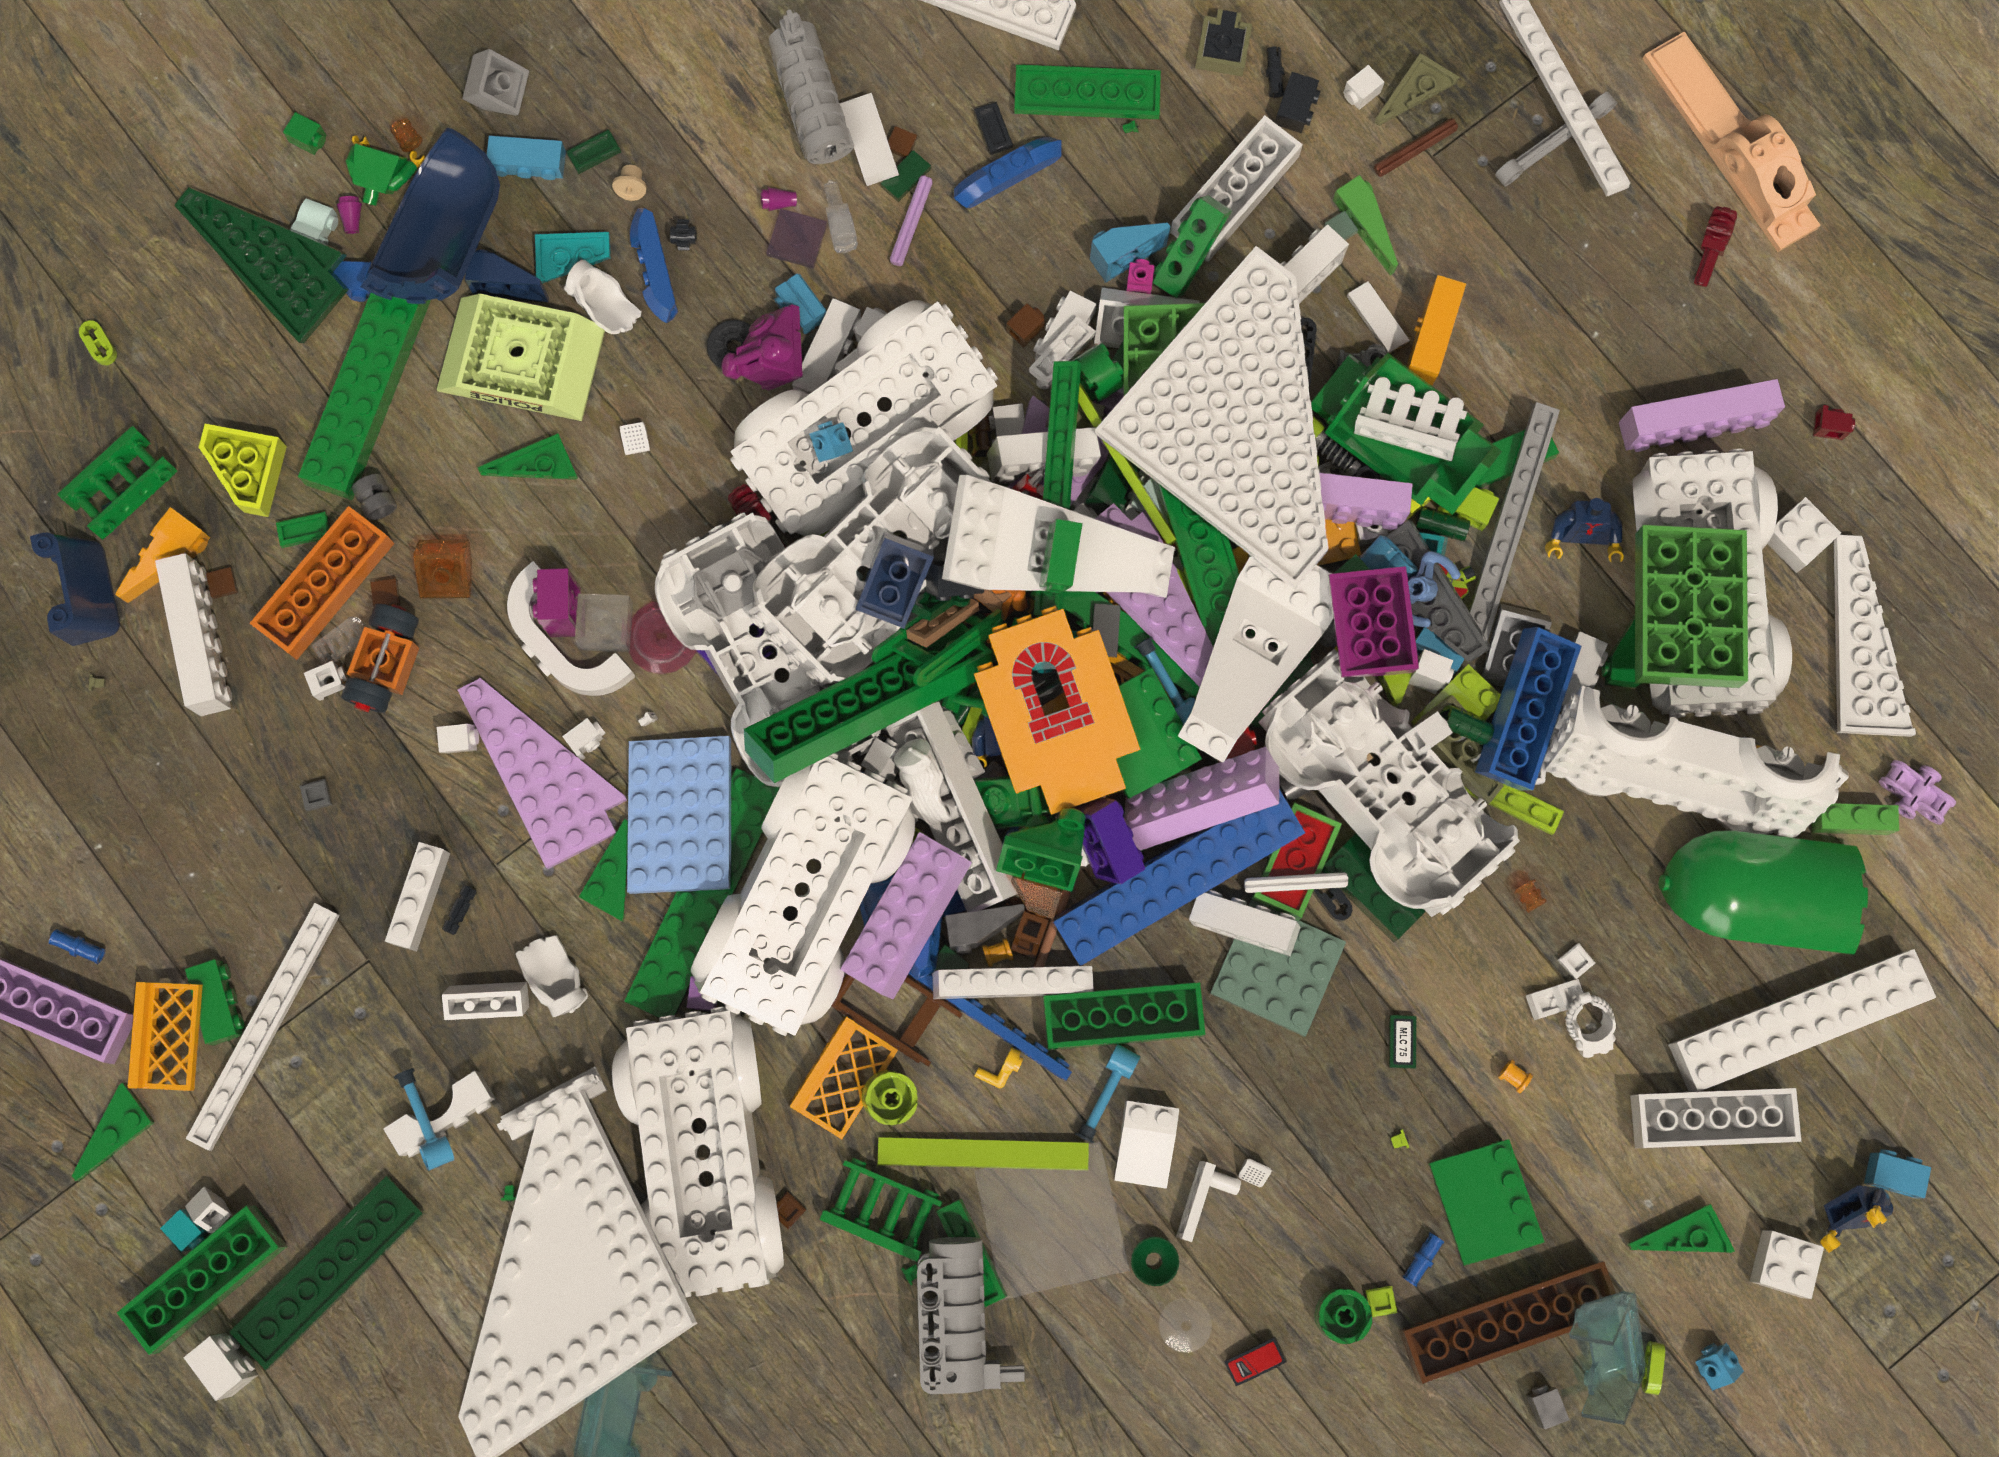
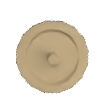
M635 165L624 166L621 175L616 177L612 184L614 192L625 200H639L646 194L647 186L642 180V170Z

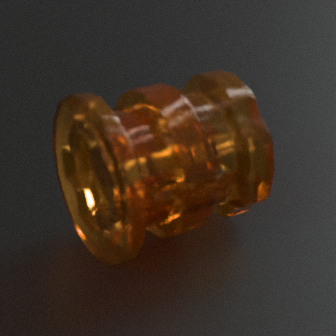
M409 119L398 120L391 126L390 131L395 136L397 142L401 144L400 149L403 152H411L422 144V136L417 134L416 129L411 126Z
M1536 879L1527 882L1513 891L1514 894L1520 895L1521 899L1519 900L1522 904L1525 903L1527 913L1547 902L1545 898L1541 897L1540 893L1542 892L1540 888L1537 889L1534 885Z

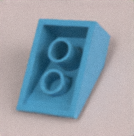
M1168 223L1112 228L1107 232L1101 231L1092 240L1090 261L1106 283L1128 270L1130 262L1135 263L1137 259H1146L1167 246L1170 225Z

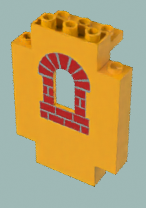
M1056 606L1042 610L1043 616L1032 619L1031 614L1016 619L1018 625L1008 628L1005 623L991 628L993 633L989 634L988 637L998 665L993 666L992 662L978 666V672L973 673L1015 793L1041 785L1051 815L1060 812L1064 808H1072L1126 789L1116 758L1140 750L1099 630L1092 631V628L1089 627L1077 631L1078 637L1073 638L1064 609L1057 610ZM1043 661L1050 662L1055 666L1069 704V708L1046 716L1044 715L1031 677L1032 668L1037 663Z

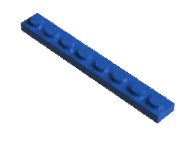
M910 970L909 973H908V975H909L910 977H912L913 979H915V977L913 976V974H912V972H911V970ZM932 973L916 980L933 991ZM964 998L945 999L1066 1082L1072 1073L1068 1070L1070 1065L1059 1057H1056L1054 1060L1046 1055L1048 1050L1037 1042L1032 1045L1024 1040L1027 1035L1015 1027L1012 1030L1003 1025L1005 1020L992 1012L990 1016L982 1011L984 1006L972 998L969 1001Z

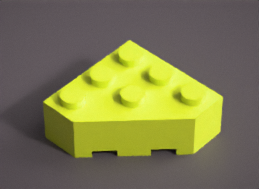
M205 424L199 449L212 466L213 471L228 491L235 505L244 513L269 517L287 446L278 437Z

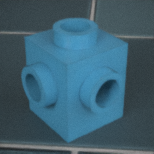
M831 420L817 425L819 430L809 433L819 463L853 451L843 422L833 425Z
M1713 1343L1701 1350L1702 1355L1695 1361L1700 1374L1706 1379L1712 1391L1734 1383L1744 1372L1739 1364L1737 1355L1731 1351L1727 1343L1719 1346Z

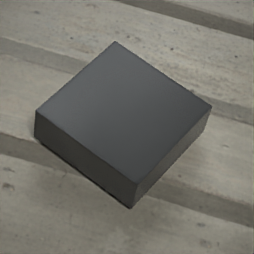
M323 779L300 786L306 811L333 805L327 780Z

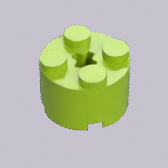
M884 1070L870 1077L863 1088L861 1096L864 1109L868 1115L884 1125H897L906 1122L915 1113L918 1103L917 1090L914 1083L907 1076L891 1070ZM894 1092L892 1096L895 1099L894 1102L885 1103V1101L887 1100L885 1095L887 1093L892 1094Z

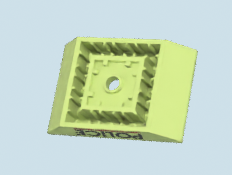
M484 294L463 297L460 300L437 391L582 421L605 330L597 326L595 322L572 312ZM520 346L524 348L521 356H511V350L514 347Z

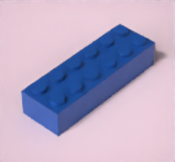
M1539 627L1523 629L1491 723L1495 728L1493 737L1488 744L1484 745L1475 773L1517 790H1534L1582 647L1581 645Z

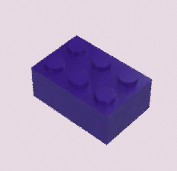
M1100 797L1072 807L1085 814L1082 847L1096 878L1121 885L1145 870L1142 862L1143 855L1133 841V832L1123 818L1124 811L1122 806L1116 800Z

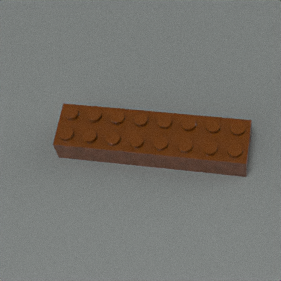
M1595 1260L1398 1330L1416 1381L1424 1384L1623 1314V1310L1605 1262Z

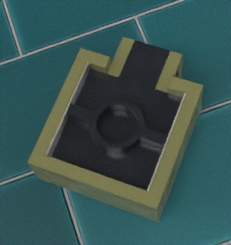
M1218 9L1217 17H1204L1195 69L1243 76L1252 24L1240 22L1242 13Z

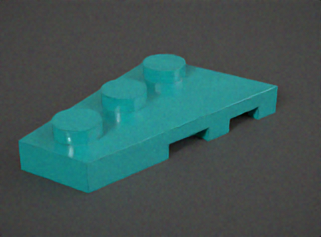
M610 233L535 234L536 277L543 284L569 274L572 267L580 260H586L591 265H595L611 259Z

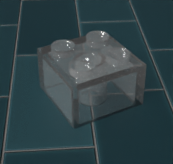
M578 594L575 644L579 650L630 652L633 602L630 596Z

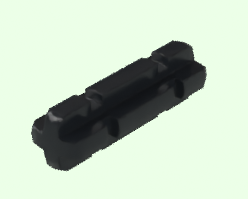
M464 885L459 893L461 896L460 898L457 897L448 915L450 918L445 921L442 930L449 934L455 935L460 927L458 924L463 921L471 905L469 902L476 895V890L470 886Z

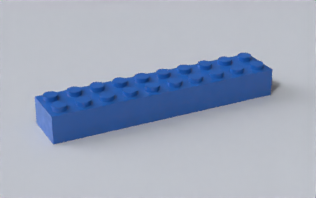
M1279 789L1278 805L1195 832L1143 863L1145 870L1123 884L1111 882L1055 915L1053 923L1078 964L1082 966L1305 834V831Z

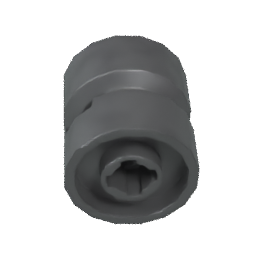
M381 474L366 476L352 486V491L357 501L362 503L361 509L368 521L382 519L393 513L397 508L391 493L387 492L388 487Z

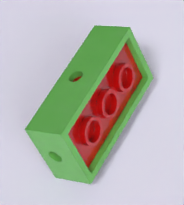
M1294 803L1291 809L1305 834L1271 853L1261 877L1321 874L1342 824ZM1314 889L1254 892L1251 900L1280 913L1294 916L1299 921L1304 914Z

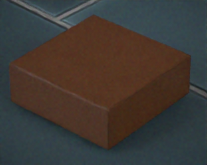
M895 126L888 143L893 154L906 158L912 152L918 138L916 134Z
M231 567L206 573L210 595L213 599L238 593L234 571Z
M396 578L370 582L373 607L375 604L400 605L398 580Z
M786 1192L776 1203L779 1222L788 1230L806 1211L789 1192Z

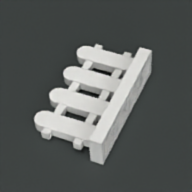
M1385 377L1378 378L1375 385L1369 384L1367 392L1371 393L1367 408H1361L1360 415H1358L1355 423L1354 434L1452 461L1460 435L1455 433L1459 419L1465 420L1467 411H1463L1464 403L1460 398H1452L1448 406L1438 404L1439 395L1435 391L1426 392L1424 398L1420 399L1414 397L1415 389L1410 384L1402 385L1399 392L1390 390V381ZM1387 398L1396 400L1391 415L1382 413ZM1411 405L1420 407L1416 422L1406 419ZM1435 412L1445 414L1440 429L1431 426Z
M593 1067L501 1116V1123L497 1124L500 1131L503 1129L508 1131L511 1139L516 1140L535 1129L537 1117L568 1098L576 1090H584L589 1100L608 1090L597 1068Z

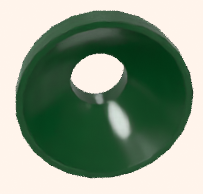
M1160 1237L1146 1238L1139 1242L1132 1252L1131 1267L1133 1273L1142 1283L1149 1286L1167 1284L1175 1277L1179 1269L1178 1252L1173 1244L1166 1239ZM1151 1253H1157L1162 1258V1264L1157 1269H1151L1146 1264V1258Z

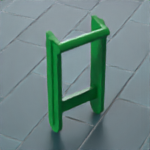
M997 609L985 619L975 615L970 616L964 622L974 627L936 655L912 644L913 641L907 639L906 630L922 620V618L917 616L906 624L905 628L899 629L877 645L872 653V661L877 664L895 654H899L920 665L914 674L913 682L919 687H924L989 638L988 635L993 633L991 628L1003 623L1001 618L1002 611Z

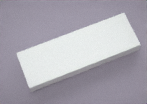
M1369 281L1347 294V298L1379 344L1386 348V353L1391 354L1409 342L1408 337Z

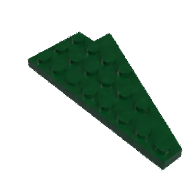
M188 187L174 205L298 343H305L349 290L334 273L335 269L347 256L343 251L194 188Z

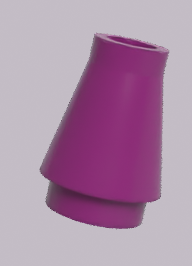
M772 187L761 189L762 209L773 211L787 207H796L797 205L796 192Z
M356 196L340 197L337 207L343 223L344 233L357 234L359 233L362 203L359 202V197Z

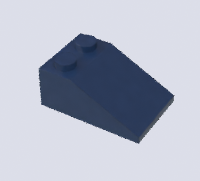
M476 250L465 276V281L473 295L484 294L516 301L549 302V296L539 278L487 250Z
M884 531L855 610L905 628L933 561V550Z

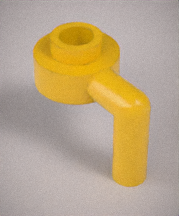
M1014 1047L1010 1048L998 1076L978 1067L974 1077L997 1088H1003L1012 1071L1018 1072L1024 1058L1020 1057L1021 1051Z

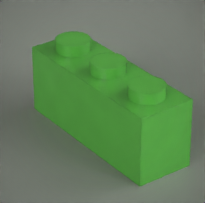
M1831 804L1825 813L1820 814L1816 821L1811 823L1812 833L1890 835L1899 831L1898 805Z

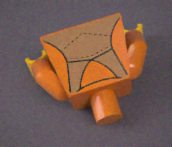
M984 590L982 594H974V598L992 612L997 609L1001 610V618L1004 621L1014 609L1031 614L1035 606V600L1027 596L1025 590Z

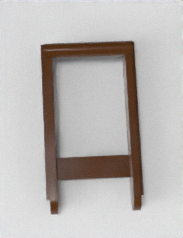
M846 973L837 997L831 1006L918 1064L921 1062L929 1067L931 1062L912 1049L940 1007L960 1019L963 1014L955 1009L956 1006L945 999H933L932 990L907 975L904 983L927 997V999L898 1041L840 1002L855 978Z

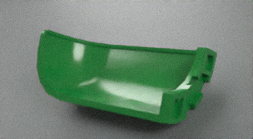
M1713 831L1694 838L1675 853L1658 881L1659 889L1668 905L1677 916L1690 926L1712 936L1744 942L1855 954L1865 924L1860 923L1862 909L1868 907V888L1863 887L1862 874L1866 872L1857 846L1741 831Z

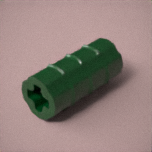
M1421 507L1415 527L1427 531V533L1431 532L1439 536L1464 542L1469 531L1470 520Z
M1452 705L1445 706L1442 709L1440 715L1447 721L1451 731L1481 745L1488 744L1492 739L1495 730L1493 724Z

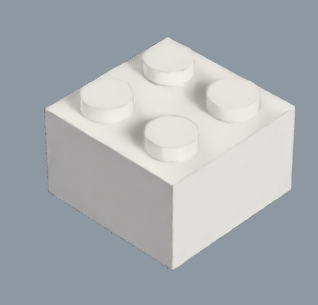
M1805 497L1776 523L1773 535L1767 544L1797 573L1833 542L1841 532Z
M1762 1230L1750 1282L1800 1298L1812 1299L1824 1247L1775 1231Z
M227 1333L209 1336L183 1357L215 1401L232 1397L258 1376L254 1370L256 1365L248 1356L244 1357L238 1349L240 1347L239 1342L233 1335H228Z

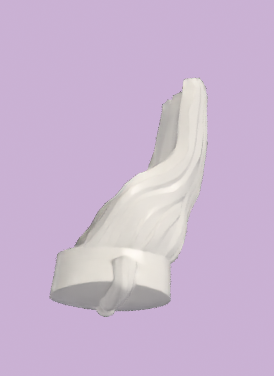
M580 260L572 267L564 290L572 297H575L576 302L585 309L592 321L609 334H619L620 332L631 330L633 324L637 322L636 319L641 317L642 311L626 298L619 283L612 276L593 267L586 260Z
M914 739L905 743L895 754L894 762L900 769V780L905 789L908 790L906 795L913 798L910 803L917 816L928 825L939 824V821L944 822L948 820L950 814L940 798V789L944 777L932 752L931 745L924 739Z
M557 935L548 936L545 940L542 938L529 943V946L524 947L523 951H517L516 957L524 978L540 1003L549 1008L552 1017L568 1012L573 1013L588 998L586 989L580 988L579 969L568 958L566 950Z

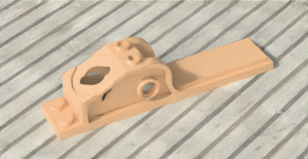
M1685 32L1643 56L1642 59L1777 252L1821 226L1807 206L1816 193L1811 181L1807 178L1800 155L1793 141L1780 123L1772 116L1763 114L1750 121L1741 113ZM1773 181L1775 184L1777 183L1779 185V187L1783 191V196L1786 199H1783L1781 195L1775 191Z

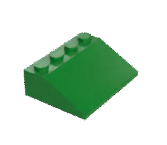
M1153 668L1142 671L1118 685L1140 747L1138 751L1116 758L1126 787L1123 791L1128 799L1202 759L1194 745L1178 737L1184 725Z
M1510 1139L1500 1140L1429 1163L1463 1266L1545 1242Z

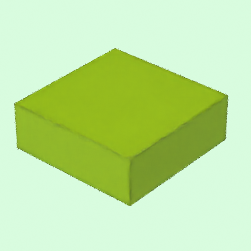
M1392 1286L1365 1290L1366 1300L1370 1305L1372 1317L1397 1313Z

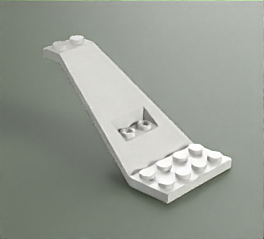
M969 475L959 476L942 579L984 590L1045 591L1046 588L1039 587L1048 528L1054 520L1061 519L1083 523L1073 586L1066 591L1142 592L1156 597L1167 598L1175 547L998 484Z
M1249 557L1236 580L1192 712L1179 732L1178 737L1219 761H1225L1237 739L1315 645L1333 620L1328 577L1329 574H1332L1331 572L1316 565L1294 590L1254 557ZM1248 629L1255 631L1256 634L1253 638L1246 636L1245 632ZM1270 642L1278 644V648L1275 651L1269 650L1268 644Z

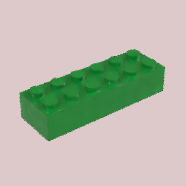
M1200 982L1048 995L1043 997L1047 1050L1195 1038L1206 1035Z
M245 1206L120 1309L117 1314L148 1355L160 1353L288 1246L256 1206Z

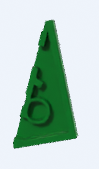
M559 434L477 467L481 476L578 479Z
M626 819L623 820L579 896L580 899L622 922L625 919V896L627 895L628 821Z
M121 1083L118 1086L72 1174L75 1181L83 1179L155 1123L126 1083Z
M1707 1204L1627 1243L1630 1250L1725 1253L1735 1251L1711 1204Z

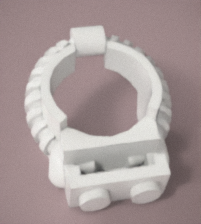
M1589 992L1578 994V999H1575L1574 1003L1570 1004L1571 1006L1568 1007V1012H1566L1565 1023L1567 1031L1572 1039L1575 1040L1576 1048L1583 1057L1590 1058L1594 1056L1593 1054L1597 1053L1606 1054L1609 1050H1613V1042L1616 1040L1613 1034L1616 1029L1614 1012L1611 1006L1601 997L1591 996ZM1590 1002L1593 1006L1601 1008L1603 1013L1602 1026L1592 1034H1583L1576 1018L1583 1009L1582 1004Z

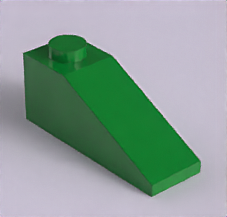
M1635 615L1602 666V677H1605V685L1636 688L1641 684L1635 683Z

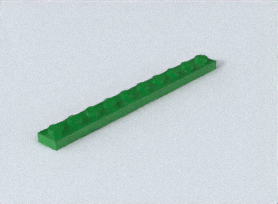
M1054 361L1043 501L1070 510L1081 363L1079 361ZM1036 591L1034 615L1037 617L1043 616L1041 611L1056 606L1057 610L1062 609L1064 592L1052 594L1045 591Z

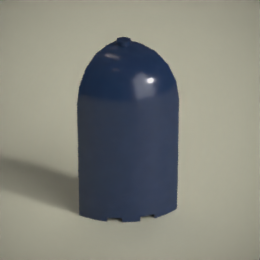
M446 128L442 132L405 191L360 286L361 288L389 300H392L393 297L406 299L409 304H426L427 300L432 299L440 301L451 296L459 289L499 195L500 183L496 168L484 151L452 128Z

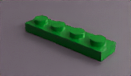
M962 1199L936 1211L948 1237L980 1238ZM983 1245L985 1308L1006 1298L1008 1295Z

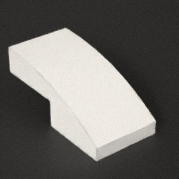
M1579 979L1526 995L1532 1016L1534 1020L1568 1010V1007L1571 1006L1570 1004L1574 1003L1575 999H1578L1577 995L1582 994L1583 991Z

